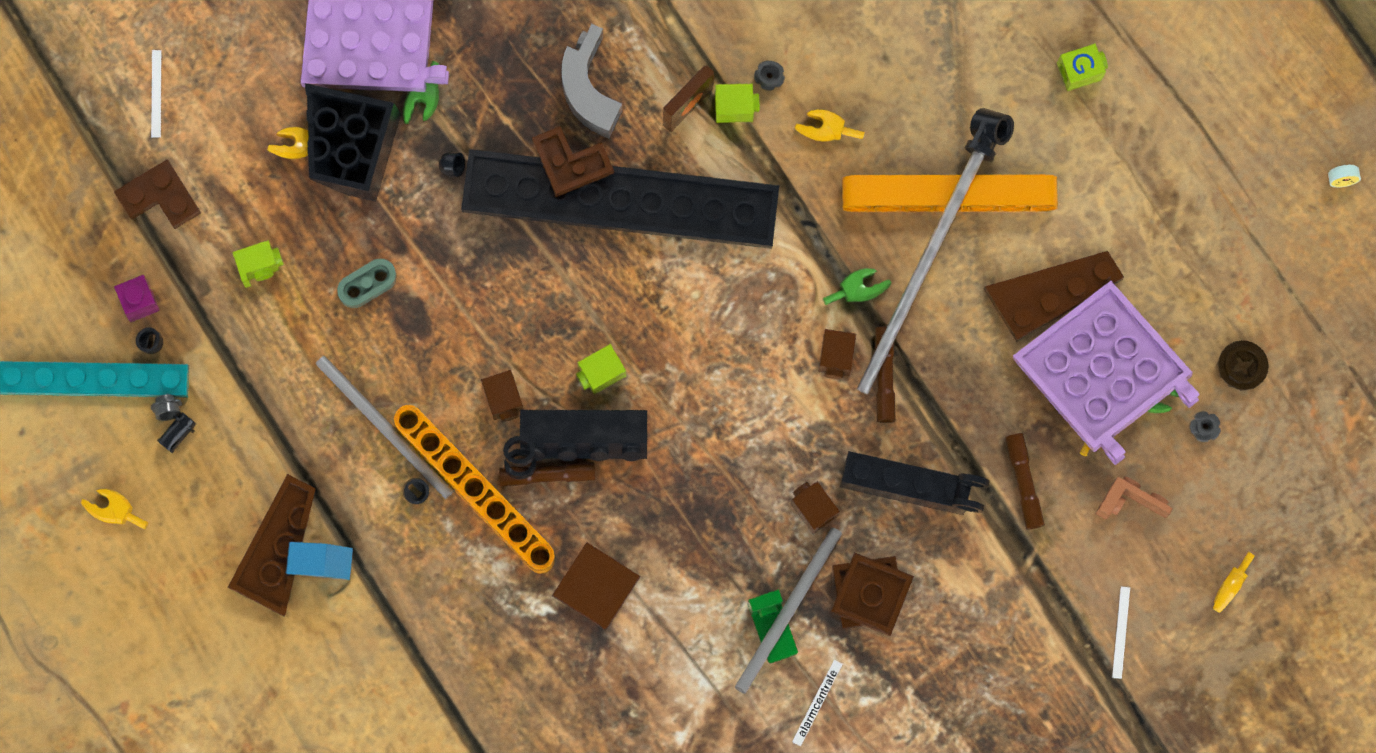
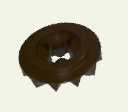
M1245 340L1235 341L1226 346L1221 352L1217 363L1220 378L1228 384V387H1233L1240 391L1254 389L1260 385L1266 378L1269 368L1265 352L1257 344ZM1237 358H1241L1243 362L1254 360L1247 368L1248 374H1244L1242 370L1232 371L1238 364Z

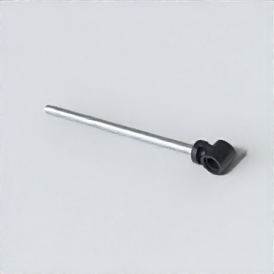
M986 108L978 109L973 115L970 131L974 138L973 140H968L964 147L972 155L857 387V390L864 394L869 393L982 160L992 162L996 155L995 151H993L996 144L1005 145L1012 137L1014 121L1011 116Z

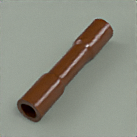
M887 327L875 328V351ZM894 342L877 375L876 410L877 422L892 423L896 421L895 393L893 390Z
M1024 434L1009 435L1005 437L1021 497L1020 504L1026 530L1043 527L1045 523L1039 498L1034 488Z
M594 462L536 467L534 473L526 479H514L506 473L504 467L499 468L501 487L529 485L540 482L596 480ZM529 466L510 468L516 472H524L529 469Z

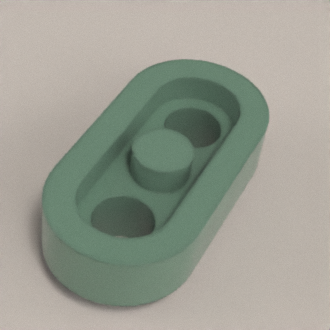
M375 259L340 281L337 288L340 301L349 308H359L394 286L397 278L395 268L391 262L385 259ZM384 272L387 274V277L384 281H377L375 279L376 274ZM352 288L360 290L359 295L355 298L348 295Z

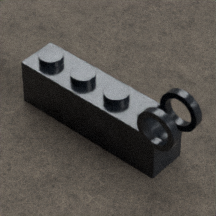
M520 410V436L510 438L503 448L505 471L514 479H526L534 473L536 461L543 459H560L563 461H573L575 459H592L595 461L624 459L626 461H637L639 459H647V410ZM520 443V449H515L508 453L511 446ZM517 456H524V457H526V458L520 459V460L514 459V457H517ZM531 463L529 469L524 472H516L509 466L510 464L515 467H523Z
M848 451L840 488L964 515L966 511L983 513V504L968 499L971 487L988 488L990 481L984 477L961 473L957 476Z

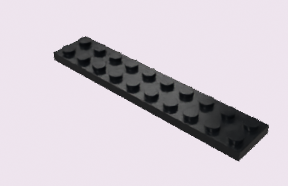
M469 149L461 207L463 213L769 249L773 247L780 185L612 166L614 174L556 197L539 157Z

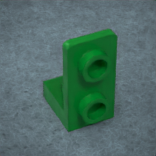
M779 589L748 600L747 605L761 643L783 608V600ZM787 624L767 657L769 664L797 655L798 649L789 624Z

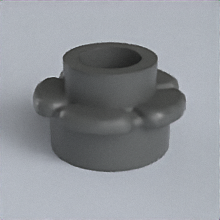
M764 61L758 65V70L754 73V79L756 83L761 85L762 89L771 91L784 83V69L777 62ZM768 73H771V74L773 75V77H772V78H768V77H767V74H768Z
M161 395L155 399V403L151 405V410L159 421L175 419V415L179 416L181 414L179 406L182 405V402L179 399H174L173 395Z
M1206 411L1197 413L1194 416L1195 419L1190 422V431L1200 442H1208L1210 439L1215 440L1221 432L1219 418L1215 414H1208ZM1203 424H1207L1208 429H1204Z

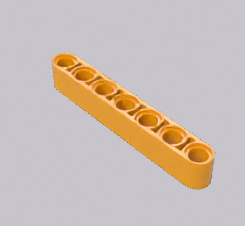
M1046 174L975 175L957 212H1040L1056 210L1058 208L1057 176ZM961 175L846 176L842 178L843 210L848 212H944Z
M412 405L400 407L395 413L394 423L398 432L532 571L539 574L550 571L555 563L554 550L551 545L418 408ZM410 414L416 416L418 421L413 428L407 429L401 426V420L404 416ZM428 437H435L440 443L436 450L426 451L422 447L424 440ZM455 459L461 462V469L455 474H449L444 470V466L449 460ZM472 482H479L484 487L482 493L475 497L469 496L466 493V487ZM497 504L503 506L505 514L502 518L492 519L488 516L487 513L491 506ZM516 527L524 528L527 531L525 540L522 542L511 540L509 535L512 529ZM545 550L548 552L550 557L547 563L544 565L533 563L531 558L535 551Z

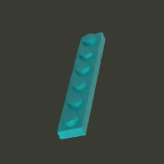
M0 361V395L159 397L170 394L174 397L188 398V364Z

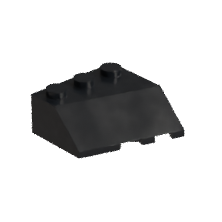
M305 83L310 180L345 195L376 202L401 113L392 102Z

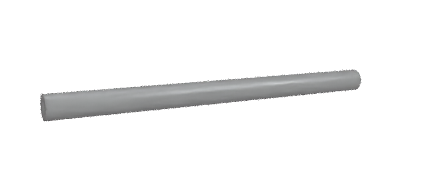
M322 356L316 362L320 370L445 499L452 495L455 490L325 356Z
M831 527L735 685V688L741 693L746 694L840 539L842 533L838 529Z

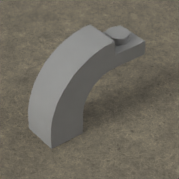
M591 24L588 32L582 31L577 41L576 48L579 51L569 46L565 50L562 60V86L566 102L575 117L591 131L610 139L621 116L622 103L599 93L592 86L588 78L590 64L603 39V28Z

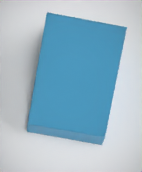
M289 542L286 574L350 580L353 548L322 543Z

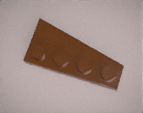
M1105 251L985 286L984 290L1017 342L1077 307L1108 282L1112 281L1116 284L1123 280L1124 276L1110 253Z
M289 474L286 475L227 588L285 617L295 576L286 574L289 542H303L316 488Z

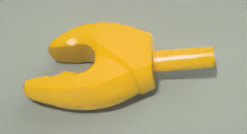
M824 109L811 110L807 113V116L820 120L823 123L820 128L796 124L794 127L802 135L820 142L840 140L842 134L863 139L865 133L844 127L845 120L842 117Z
M300 127L281 129L276 135L292 139L294 145H269L267 148L269 152L287 159L308 156V130Z
M110 489L96 490L100 495L109 500L106 508H100L97 504H91L84 499L81 500L85 510L102 522L125 524L128 520L143 529H146L148 526L147 521L132 514V505L117 491Z
M1248 552L1238 569L1233 567L1218 590L1213 609L1218 613L1229 604L1248 577L1245 571L1255 557L1252 553Z

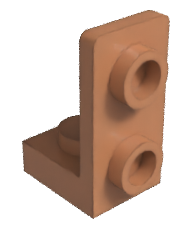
M1117 477L1095 514L1105 520L1108 519L1111 513L1117 516L1126 501L1122 494L1164 518L1170 515L1173 508L1167 505L1169 501L1156 493L1149 495L1140 490L1141 485L1129 477H1124L1123 479Z

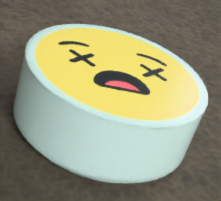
M1355 165L1338 166L1331 169L1328 173L1329 183L1332 187H1346L1356 184L1361 180L1359 167Z

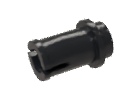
M183 412L179 416H174L176 420L157 439L172 454L190 431L192 433L195 432L193 428L196 426V423Z

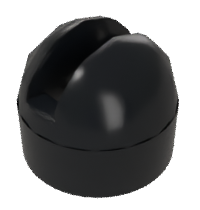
M460 152L444 153L438 163L439 170L449 177H460L465 169L464 155Z
M151 327L142 329L136 337L137 347L147 354L159 352L164 345L161 333ZM153 335H156L154 345L152 347Z
M419 478L409 479L403 486V496L412 504H421L429 496V487L425 481ZM411 484L422 493L419 498L408 489Z

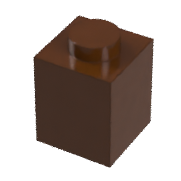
M825 329L818 372L825 373L824 376L830 379L840 380L843 379V376H850L856 340L855 333Z
M508 370L481 379L493 419H501V422H507L518 418L520 410H524L512 371Z
M818 481L812 485L806 482L793 492L795 497L791 500L790 504L812 534L839 516L840 511Z

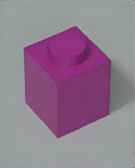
M144 275L114 286L124 313L130 322L160 311L149 282Z

